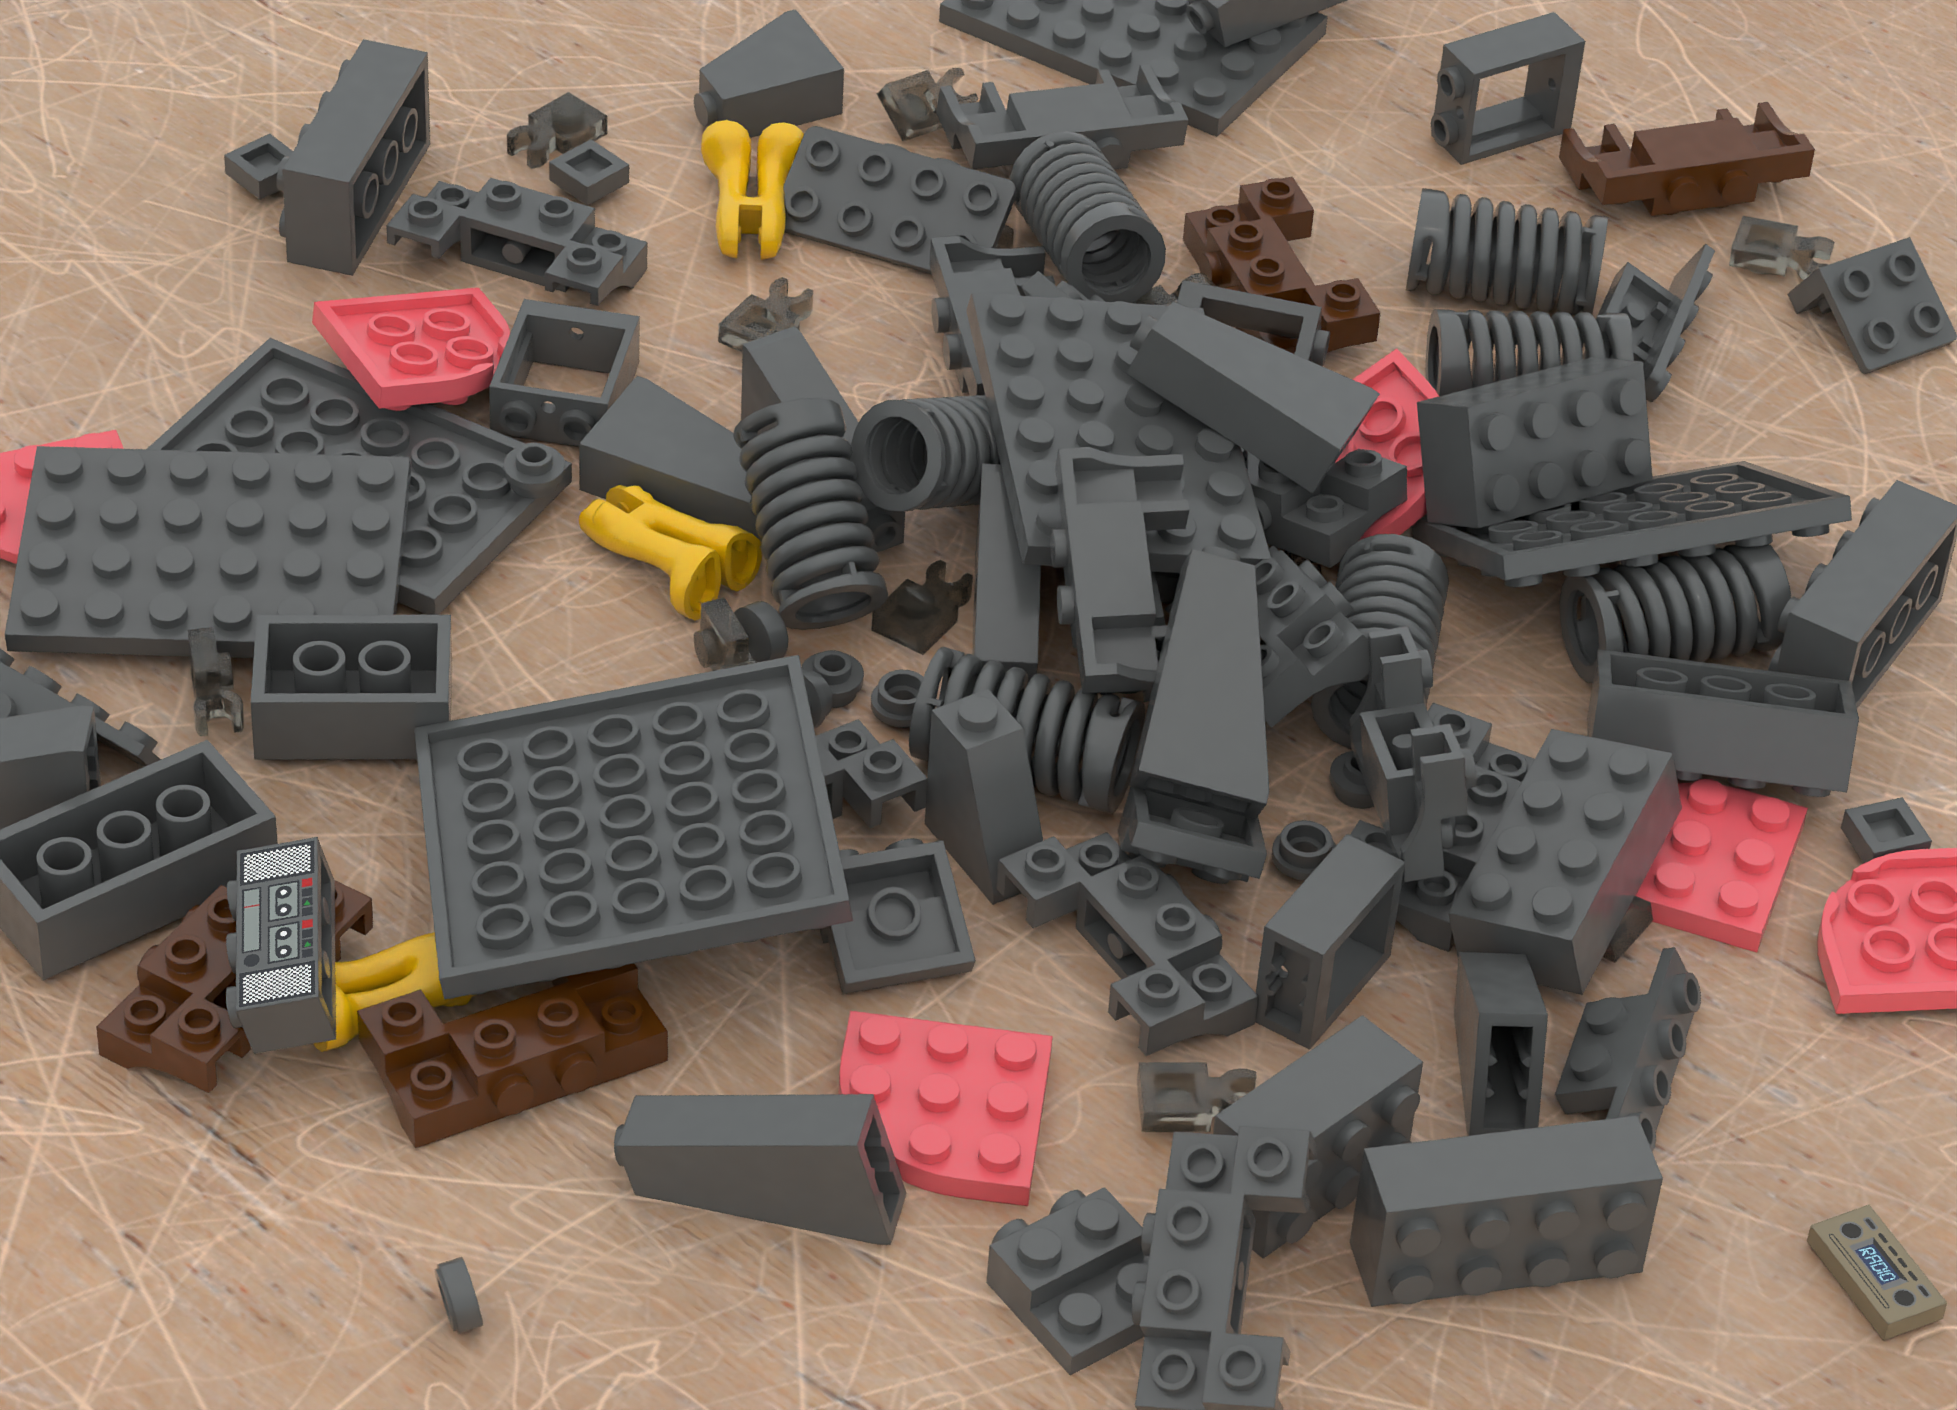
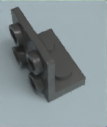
M1910 237L1820 267L1787 294L1796 314L1816 307L1820 308L1822 314L1833 312L1860 371L1864 374L1947 346L1957 339L1954 327Z

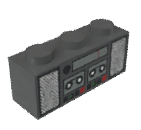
M318 837L237 851V879L227 883L228 904L234 921H236V932L228 933L226 938L230 967L232 972L236 974V986L227 987L226 1005L233 1028L243 1027L254 1054L336 1040L335 880Z

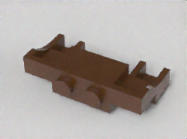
M1762 102L1757 105L1755 121L1752 125L1743 126L1738 117L1733 118L1727 108L1718 109L1714 121L1634 131L1631 149L1615 123L1604 125L1601 145L1590 147L1584 146L1574 128L1563 129L1559 159L1578 190L1592 189L1602 205L1625 204L1630 201L1641 200L1650 215L1656 216L1755 202L1757 187L1760 183H1778L1788 179L1810 177L1815 148L1804 133L1798 134L1789 130L1779 119L1769 102Z
M1293 176L1272 178L1264 182L1241 185L1238 204L1215 206L1206 210L1185 213L1183 242L1199 266L1200 275L1205 285L1322 307L1321 330L1330 331L1328 352L1377 341L1381 312L1359 278L1337 280L1315 286L1287 242L1311 237L1314 216L1312 205ZM1236 327V329L1295 354L1298 339Z
M335 880V962H338L341 959L340 937L349 928L366 935L373 928V910L371 897ZM220 885L201 905L193 906L183 918L182 923L164 941L147 950L138 965L137 978L139 985L96 1026L100 1056L126 1069L143 1067L165 1072L210 1093L217 1086L215 1062L226 1051L243 1058L251 1050L243 1027L233 1028L226 1005L227 987L236 986V974L232 972L226 946L227 934L236 932V921H234L228 904L227 887Z
M635 963L614 969L606 968L559 977L551 980L554 987L444 1024L421 989L358 1010L359 1042L379 1073L395 1107L401 1126L413 1146L418 1148L668 1061V1031L638 988V968Z

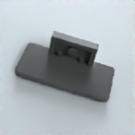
M812 126L804 133L783 185L785 194L784 233L932 274L929 266L931 238L960 236L974 244L996 248L1015 201L1017 191L1014 183L1009 179L966 168L948 159H934L909 152L898 145L880 144L823 127Z

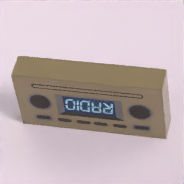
M1870 1205L1810 1226L1807 1243L1883 1340L1943 1319L1947 1306L1946 1300Z

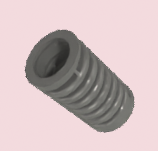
M1064 131L1050 133L1038 138L1023 150L1015 161L1010 174V180L1014 183L1017 191L1013 204L1024 217V220L1065 278V281L1089 299L1096 294L1105 302L1124 301L1133 303L1149 292L1160 278L1165 265L1166 247L1163 237L1095 142L1082 134Z
M1422 188L1406 291L1415 290L1421 280L1426 281L1427 279V291L1431 295H1438L1443 291L1450 272L1449 291L1451 296L1457 299H1462L1467 295L1471 284L1472 298L1476 302H1484L1489 298L1493 286L1494 302L1497 305L1505 306L1510 302L1515 288L1516 306L1520 309H1528L1534 301L1537 290L1536 305L1540 311L1548 313L1555 306L1560 288L1557 303L1558 312H1568L1571 315H1576L1579 312L1592 314L1604 253L1608 217L1600 215L1591 216L1585 226H1582L1581 218L1577 212H1566L1559 222L1557 211L1554 208L1547 207L1541 211L1537 220L1536 209L1533 205L1529 204L1522 205L1515 217V208L1510 201L1500 202L1496 206L1493 215V204L1489 198H1479L1472 209L1470 197L1465 194H1459L1453 199L1450 210L1449 199L1444 191ZM1432 245L1430 264H1426Z
M1434 309L1431 313L1427 334L1426 380L1436 390L1438 396H1443L1591 357L1634 361L1631 322L1626 313H1603L1602 315H1597V319H1595L1588 312H1579L1574 317L1568 312H1556L1550 317L1546 312L1535 311L1528 317L1523 311H1512L1506 316L1503 312L1497 310H1490L1483 315L1477 310L1455 312L1453 310ZM1471 341L1473 347L1472 371L1470 367L1469 347ZM1561 343H1562V348H1563L1562 358L1560 357V346H1561ZM1494 344H1495L1496 353H1495V362H1494V369H1493V347H1494ZM1516 344L1518 347L1517 363L1515 357ZM1583 344H1585L1584 354L1582 352ZM1538 345H1540L1539 365H1538V352H1537V350H1538Z
M985 395L886 400L874 405L862 416L854 430L851 442L853 451L851 461L855 464L858 471L855 481L862 488L863 494L872 503L888 511L904 512L915 509L926 510L930 508L979 505L982 463L1000 464Z
M802 398L767 406L742 419L736 425L733 432L736 444L742 449L739 461L741 467L746 472L744 482L747 491L751 495V510L755 517H757L755 527L759 537L762 539L760 547L765 560H767L766 572L773 583L771 587L772 596L780 605L778 613L781 615L786 627L790 629H820L854 621L877 610L886 602L889 595L885 579L879 573L873 572L878 567L880 559L878 553L871 548L875 539L872 530L866 525L869 515L865 506L861 504L864 496L862 488L855 482L858 471L855 464L850 460L853 453L852 447L843 438L847 429L843 412L838 403L829 399ZM776 421L778 422L777 426L758 435L757 432L765 426Z
M1377 534L1359 540L1349 547L1341 558L1335 585L1337 590L1354 609L1346 618L1367 640L1368 632L1408 626L1417 649L1428 650L1433 672L1449 587L1447 567L1434 550L1412 537L1398 534ZM1369 673L1360 681L1334 685L1314 694L1312 697L1311 708L1313 718L1320 730L1334 742L1351 750L1349 719L1359 707L1366 692ZM1430 688L1423 689L1426 709Z
M1731 544L1726 545L1724 548H1716V552L1713 554L1697 557L1663 556L1657 563L1647 566L1627 567L1619 564L1614 569L1600 568L1601 572L1590 576H1567L1561 588L1559 602L1560 623L1566 651L1574 669L1587 683H1593L1597 649L1704 662L1708 658L1711 660H1722L1729 654L1744 656L1752 648L1763 652L1777 650L1784 638V633L1778 631V622L1784 607L1791 599L1786 571L1778 554L1770 544L1754 547H1741ZM1754 592L1759 605L1761 622L1758 619L1757 605L1755 601ZM1582 596L1581 618L1577 620L1578 598Z
M941 647L937 650L924 674L913 709L909 732V752L911 757L929 761L931 713L935 706L938 708L989 689L1023 728L1034 788L1037 787L1041 794L1050 797L1060 793L1061 798L1071 803L1078 802L1079 805L1113 814L1118 809L1128 789L1145 721L1144 703L1125 697L1120 699L1117 695L1111 693L1104 694L1098 699L1097 693L1082 694V688L1075 694L1074 686L1069 681H1057L1052 687L1051 680L1044 674H1035L1028 681V674L1022 668L1013 667L1005 674V668L1000 662L991 660L983 666L979 657L975 655H965L964 652L947 647ZM941 678H942L941 691H940V696H939V700H938V699H936V698H937V693H938L939 684H940V681H941ZM1058 755V761L1055 765V759ZM1083 757L1082 768L1079 772V764Z

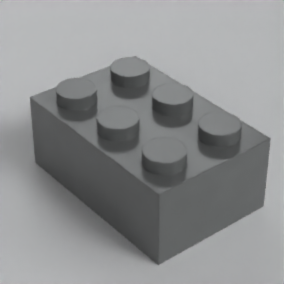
M257 615L251 688L254 760L417 759L414 728L451 721V615Z
M1363 1015L1215 1115L1213 1134L1238 1136L1239 1126L1310 1130L1317 1145L1316 1159L1309 1160L1305 1190L1310 1199L1308 1214L1252 1210L1256 1219L1252 1250L1263 1259L1286 1242L1292 1244L1299 1241L1310 1230L1314 1222L1335 1207L1337 1209L1345 1208L1355 1200L1364 1148L1412 1143L1410 1140L1414 1115L1420 1103L1418 1091L1423 1061Z

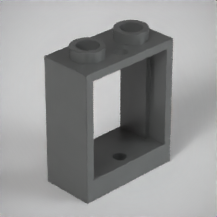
M1555 12L1444 44L1441 67L1437 75L1438 88L1434 115L1431 119V136L1462 165L1563 134V129H1569L1572 126L1585 40ZM1529 65L1523 97L1476 111L1480 79Z
M1182 281L1177 300L1178 304L1191 308H1203L1206 316L1229 326L1298 339L1295 355L1324 366L1329 347L1330 331L1321 330L1322 307Z
M524 299L489 386L490 429L506 436L579 447V443L634 379L639 365L640 316ZM572 328H579L583 333L577 334L573 332ZM533 362L610 373L601 398L524 386Z
M1349 834L1343 837L1264 926L1256 994L1259 997L1255 1023L1309 1050L1391 956L1405 861ZM1281 966H1284L1288 972L1283 970Z

